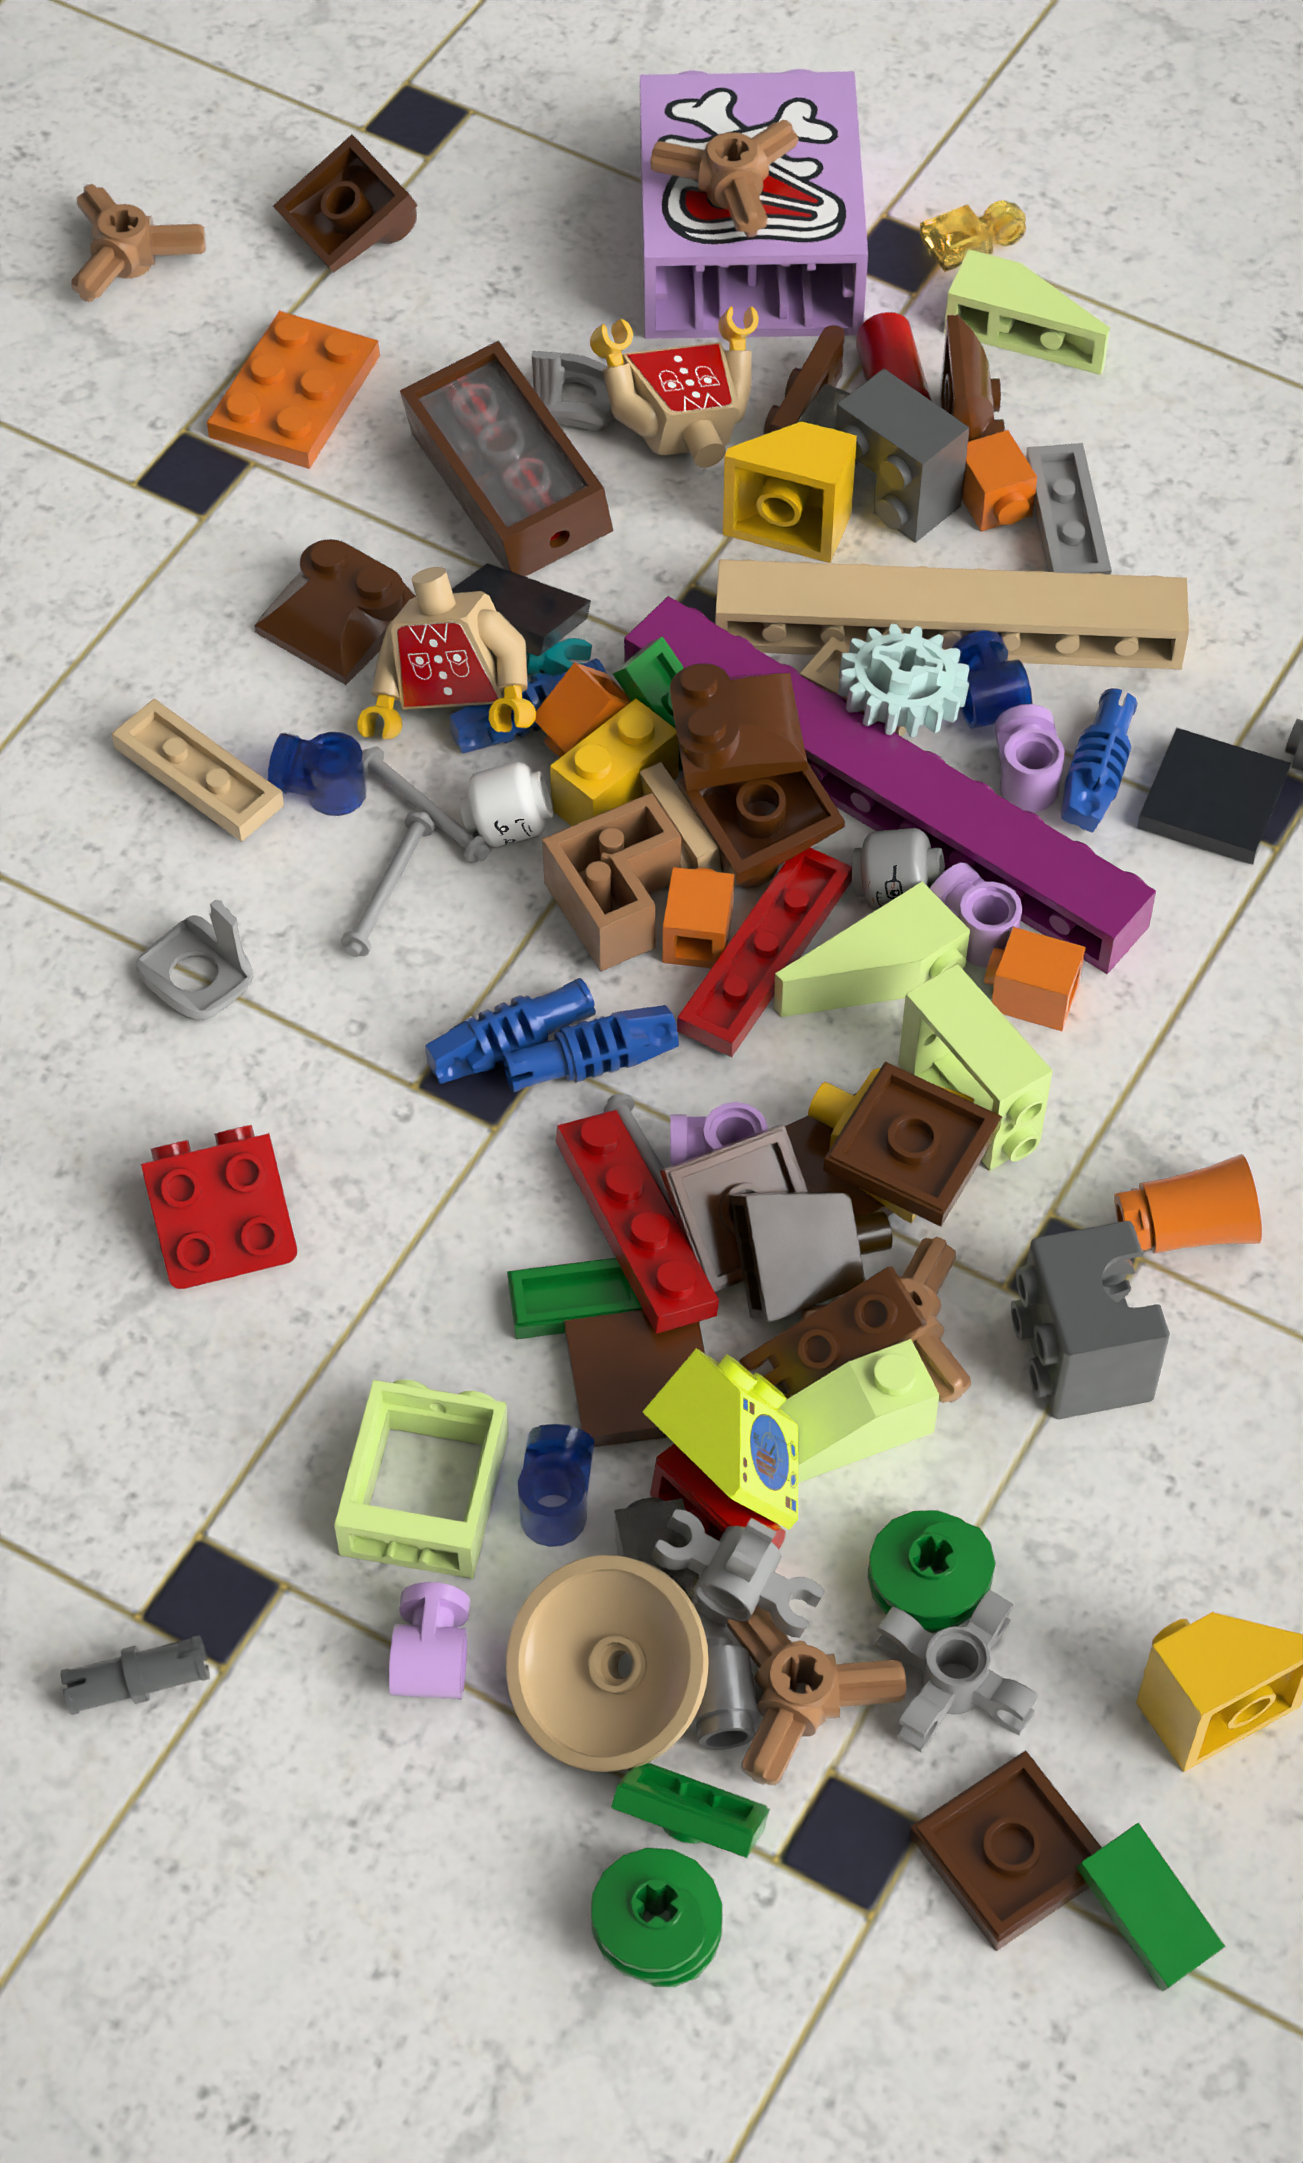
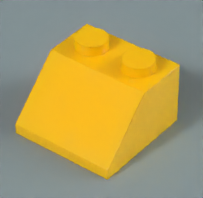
M801 421L729 447L724 455L723 535L831 563L852 515L857 436Z
M1211 1612L1191 1624L1185 1618L1177 1620L1166 1626L1153 1638L1136 1704L1183 1772L1301 1707L1303 1701V1634Z

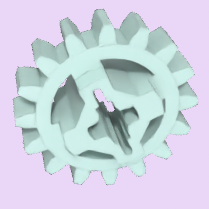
M890 624L889 635L884 636L876 629L871 628L867 631L866 642L853 638L850 641L849 653L842 654L838 675L840 678L838 694L848 697L846 710L849 713L861 710L865 712L863 724L867 727L877 721L885 723V734L892 735L897 726L905 727L910 737H917L918 728L921 725H925L929 730L936 733L940 731L942 719L954 722L957 719L959 707H964L969 687L967 682L969 666L958 663L961 653L958 648L942 649L944 637L940 634L927 640L922 637V629L918 626H915L910 634H902L897 624Z

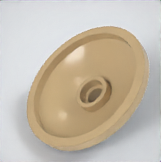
M616 1555L591 1556L573 1561L551 1573L531 1592L518 1612L512 1626L506 1653V1677L513 1708L524 1729L535 1743L549 1755L569 1766L595 1772H617L647 1764L669 1750L682 1737L698 1712L708 1676L709 1659L705 1631L701 1619L687 1594L672 1578L658 1568L643 1561ZM628 1653L632 1658L633 1668L631 1673L626 1678H623L618 1671V1662L623 1654Z

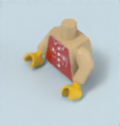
M732 306L719 319V333L729 342L728 351H724L721 342L623 353L622 355L621 351L632 342L633 334L629 323L624 319H619L612 325L611 333L615 343L609 339L605 324L597 327L590 337V347L597 356L606 359L607 367L602 368L611 411L615 419L642 436L656 454L662 456L690 452L695 464L701 468L711 467L719 463L726 453L725 446L730 442L734 425L740 423L745 416L751 394L752 351H746V338L758 325L759 317L754 307L750 306L744 313V329L738 328L733 323Z
M432 567L416 573L411 579L416 597L410 599L387 626L377 658L371 692L373 696L377 697L376 705L367 707L358 717L357 726L361 736L372 737L376 730L375 723L379 715L384 719L383 739H393L401 732L403 727L402 719L399 713L393 709L394 701H400L403 710L492 704L489 710V722L495 731H511L512 709L514 711L515 726L517 728L530 727L536 719V711L530 701L522 698V692L528 688L526 643L524 637L500 612L496 611L489 595L482 591L453 593L445 568Z

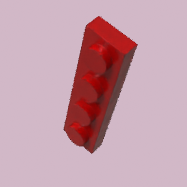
M811 847L787 860L678 1015L677 1032L732 1058L774 997L775 973L801 957L851 884L852 866Z
M617 1110L557 1125L555 1142L654 1332L658 1334L717 1317L719 1299Z

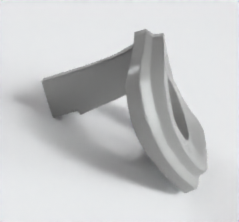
M532 351L533 373L529 384L558 424L599 431L606 425H609L614 418L602 368L607 367L606 365L577 354ZM569 382L585 384L594 391L596 398L592 404L562 400L563 384Z
M214 900L210 903L211 913L209 915L212 924L200 916H189L159 938L135 962L138 975L155 994L179 1013L196 1020L211 1018L227 1008L250 986L253 979L252 966L248 957L244 954L240 941L237 918L231 914L228 908L224 907L220 900ZM205 956L213 960L218 966L219 971L216 979L202 990H182L176 987L170 978L174 966L186 957Z

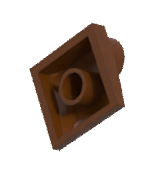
M351 134L277 201L273 207L334 273L376 242L390 244L406 237L416 223V207L418 205L397 180Z
M947 315L940 385V406L969 427L968 442L1005 431L1004 419H994V412L1000 411V379L990 378L989 361L983 346L973 330L959 315Z
M327 539L315 542L303 551L300 557L301 572L275 599L254 627L255 633L347 685L380 652L389 622L394 620L407 602L416 596L395 570L343 541Z
M700 663L685 667L673 677L670 684V695L687 791L808 770L790 673L728 676L726 671L719 666Z
M809 764L808 770L691 791H687L684 776L678 779V788L719 847L722 873L734 874V884L736 886L756 887L765 884L776 874L779 864L793 858L845 827V820Z

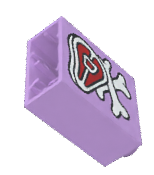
M794 69L783 73L708 74L701 71H685L678 74L640 75V165L645 339L723 338L719 333L718 323L723 313L730 306L733 307V323L740 329H744L743 318L745 311L750 306L754 307L759 317L758 325L748 337L820 336L824 328L829 325L842 327L845 331V336H856L859 327L864 322L868 246L855 72H813L805 69ZM787 120L792 124L793 131H795L799 139L796 147L769 165V174L763 180V189L759 196L768 221L766 227L758 230L757 236L747 237L744 232H738L735 229L729 210L717 207L711 203L707 193L699 191L698 180L653 171L650 166L652 150L658 141L704 150L707 142L720 134L733 132L753 138L774 122Z

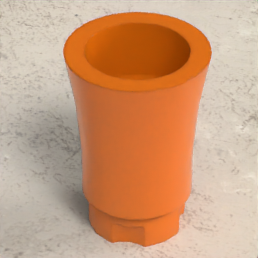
M1243 1154L1180 1175L1142 1182L1139 1184V1188L1114 1194L1117 1222L1130 1221L1133 1223L1143 1251L1151 1249L1155 1254L1182 1248L1219 1244H1260L1262 1239L1261 1214L1256 1187L1249 1164Z

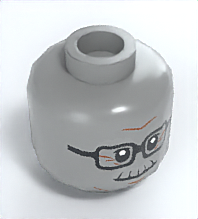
M916 828L871 832L866 836L862 848H855L853 850L852 876L855 892L859 897L865 896L869 905L876 910L922 881L930 889L936 879L945 871L942 849L931 848L927 835Z

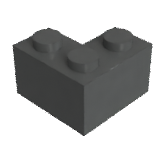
M884 368L837 404L835 430L857 436L855 460L877 474L874 514L887 527L898 530L916 543L961 507L969 427Z

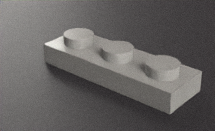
M1083 443L1027 447L1026 459L1037 475L1034 507L1048 572L1101 573L1111 575L1112 569Z

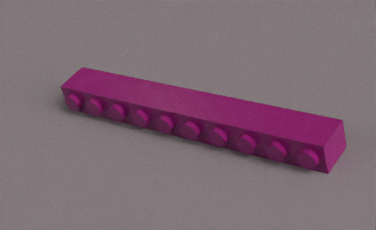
M667 596L624 638V663L649 642L663 636L684 668L694 664L708 663L719 666L726 671L728 676L790 673L807 763L837 808L874 831L920 829L927 835L931 848L942 849L945 871L955 864L967 863L985 882H997L1013 889L1021 899V921L1045 936L1086 947L1084 960L1104 973L1108 974L1149 928L1156 890L1146 885L1139 876L1131 872H1124L1096 855L1088 845L1080 841H1073L1045 824L1035 813L1022 810L995 794L987 784L972 780L952 768L934 752L924 751L898 735L896 731L892 735L885 734V723L877 721L868 727L863 724L864 714L860 711L849 713L846 710L847 701L840 695L823 690L802 677L792 666L777 662L757 650L747 639L741 636H734L709 621L699 610L688 608Z

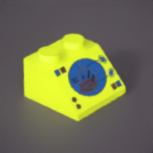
M696 1348L643 1410V1413L732 1500L788 1530L797 1522L798 1424L780 1408L787 1398L757 1372L752 1375L744 1366L728 1354L718 1362Z

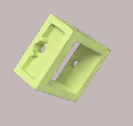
M958 964L907 992L905 995L898 1065L901 1069L932 1084L966 1094L974 1098L975 1104L1002 1116L1000 1130L981 1160L989 1171L1009 1159L1016 1162L1027 1157L1036 1149L1041 1141L1053 1070Z
M401 1379L393 1383L373 1380L334 1524L339 1555L474 1579L509 1435L506 1402L495 1401L491 1396L477 1391H463L459 1394L431 1390L413 1380ZM390 1429L482 1445L464 1522L370 1505Z

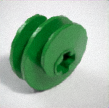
M938 1510L911 1511L892 1519L876 1535L869 1555L867 1578L872 1598L885 1615L888 1614L892 1606L912 1616L923 1629L932 1633L949 1627H958L972 1617L985 1594L991 1589L995 1558L990 1541L979 1527L968 1524L959 1517ZM925 1566L928 1567V1568L925 1569L924 1571H921V1570L919 1569V1568H922V1567H925ZM937 1570L942 1571V1573L934 1574Z
M644 1848L622 1855L603 1871L592 1893L591 1928L593 1938L604 1959L625 1976L648 1982L654 1987H677L694 1980L701 1975L715 1958L722 1937V1901L715 1882L696 1860L673 1849ZM647 1910L656 1916L648 1923L644 1921V1912ZM665 1910L670 1912V1921L668 1922L658 1917Z

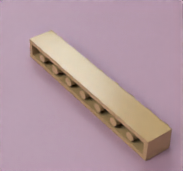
M719 559L716 625L734 636H741L747 639L762 653L816 655L831 637L850 646V641L853 638L866 642L868 629L874 628L884 636L889 635L890 624H897L902 634H910L915 626L921 627L922 637L927 640L940 634L944 637L943 650L958 648L961 651L959 661L1182 670L1189 635L1187 578L1163 577L1158 575L1134 576L1101 573L1083 574Z

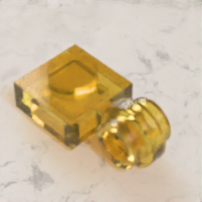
M1006 200L994 202L985 210L983 216L977 217L967 204L921 222L920 239L943 271L947 272L961 266L968 249L990 255L993 254V243L1000 244L1001 246H1011L1017 243L1025 234L1026 216L1016 203Z

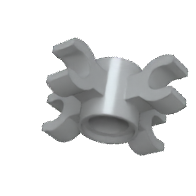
M675 1509L667 1526L673 1531L682 1534L686 1539L687 1545L682 1548H676L659 1539L651 1557L657 1564L666 1569L681 1570L689 1568L700 1574L694 1586L696 1597L705 1605L700 1614L725 1627L727 1618L735 1621L749 1620L756 1606L771 1614L774 1625L782 1633L800 1638L809 1621L795 1614L789 1606V1601L800 1599L816 1608L825 1591L812 1579L806 1577L787 1579L775 1572L782 1558L779 1549L771 1542L776 1531L751 1518L746 1528L741 1526L727 1527L718 1541L705 1534L704 1527L696 1516L687 1511Z
M989 1590L977 1606L965 1628L949 1627L935 1635L923 1629L912 1616L892 1606L877 1628V1632L882 1635L877 1640L875 1647L888 1657L908 1663L923 1672L922 1691L912 1700L900 1718L899 1723L903 1727L897 1735L898 1739L922 1753L946 1714H963L976 1706L988 1712L993 1720L1003 1728L1014 1734H1021L1034 1714L1035 1710L1031 1707L1037 1700L1038 1695L1027 1686L1012 1679H1005L989 1669L990 1649L995 1646L1009 1626L1011 1619L1007 1616L1013 1608V1603ZM946 1663H959L966 1666L972 1672V1675L963 1679H954L946 1676L939 1667Z

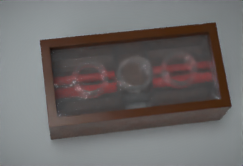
M499 340L399 390L412 435L504 569L526 577L614 531L604 487Z

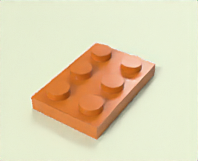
M279 311L208 419L209 438L310 469L379 359V340Z

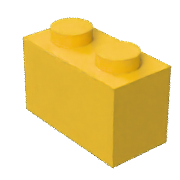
M634 699L550 765L553 812L570 826H574L643 797L640 772L659 762H662L672 779L675 780L679 776V744L676 729L638 699Z

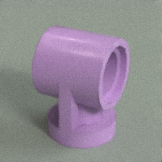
M1034 704L1010 708L1003 712L995 721V734L1002 771L1000 792L1005 800L1022 810L1031 812L1042 811L1053 805L1059 795L1065 749L1061 740L1057 738L1054 717L1048 709Z
M963 862L955 864L944 871L930 887V890L970 929L966 961L972 965L987 968L994 947L1005 950L1012 928H1020L1022 904L1019 896L1005 884L985 882L970 865Z
M738 1102L722 1104L713 1109L707 1117H687V1114H670V1166L768 1129L766 1119L759 1110L748 1104Z
M437 1582L416 1583L403 1590L399 1607L400 1616L412 1625L396 1624L394 1626L389 1665L390 1695L462 1699L467 1664V1629L458 1627L467 1622L470 1609V1597L463 1590L452 1585Z

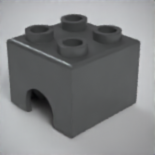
M1130 1221L1034 1238L1030 1243L1027 1266L1018 1267L1016 1270L1020 1300L1011 1302L1013 1327L1019 1340L1029 1339L1034 1354V1358H1030L1028 1361L1031 1386L1037 1398L1047 1396L1052 1415L1055 1419H1064L1151 1402L1155 1397L1170 1332L1159 1304L1138 1308L1128 1307L1125 1297L1131 1291L1129 1280H1125L1126 1274L1132 1275L1135 1273L1131 1258L1143 1256L1134 1225Z

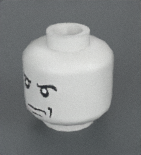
M512 762L476 772L470 778L468 796L460 798L461 815L469 833L478 831L491 847H502L540 836L544 831L546 819L552 818L554 814L550 791L541 771L533 772L523 762Z

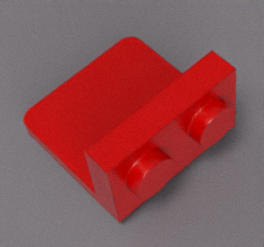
M252 1125L215 1133L217 1146L191 1152L189 1140L150 1149L153 1161L141 1164V1169L168 1279L175 1288L186 1289L287 1264L296 1258L297 1245L269 1133L255 1136Z

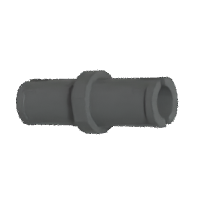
M198 1634L190 1639L144 1651H139L135 1645L123 1648L121 1650V1657L74 1669L67 1668L61 1670V1683L63 1685L67 1684V1688L62 1690L69 1713L74 1715L82 1710L129 1698L135 1704L149 1701L150 1693L198 1680H209V1666L204 1664L207 1656L203 1641Z

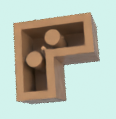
M652 793L542 839L544 884L600 972L655 948V903L649 894L669 886L673 867L681 868V835Z

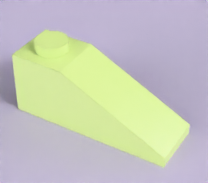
M968 249L948 291L944 333L946 331L947 315H959L973 330L980 343L1102 374L1108 345L1109 326L1022 263Z
M922 881L775 973L774 1010L781 1017L904 999L907 992L952 966L958 964L964 969L966 966L970 929Z
M911 1339L847 1362L788 1398L780 1406L798 1424V1483L934 1433L939 1393Z

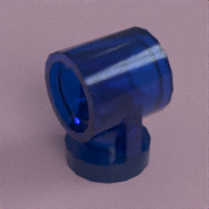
M988 630L977 631L962 637L953 645L952 648H958L961 651L958 663L969 666L967 697L964 707L960 708L964 720L970 729L993 725L1006 710L1019 705L1032 704L1031 687L1026 670L1019 659L1007 661L1009 651L1000 634Z
M286 732L280 733L273 746L269 761L268 781L279 788L283 794L291 792L308 796L310 805L318 812L328 816L346 815L362 805L366 799L367 792L363 752L360 744L352 736L342 732H327L319 734L309 741L301 739L299 735Z
M546 1424L537 1426L528 1433L523 1470L517 1482L520 1523L525 1534L537 1544L548 1547L563 1546L574 1541L585 1528L587 1522V1498L594 1454V1439L590 1434L579 1428L562 1424ZM548 1495H559L567 1499L564 1504L557 1507H547L538 1502L541 1498Z

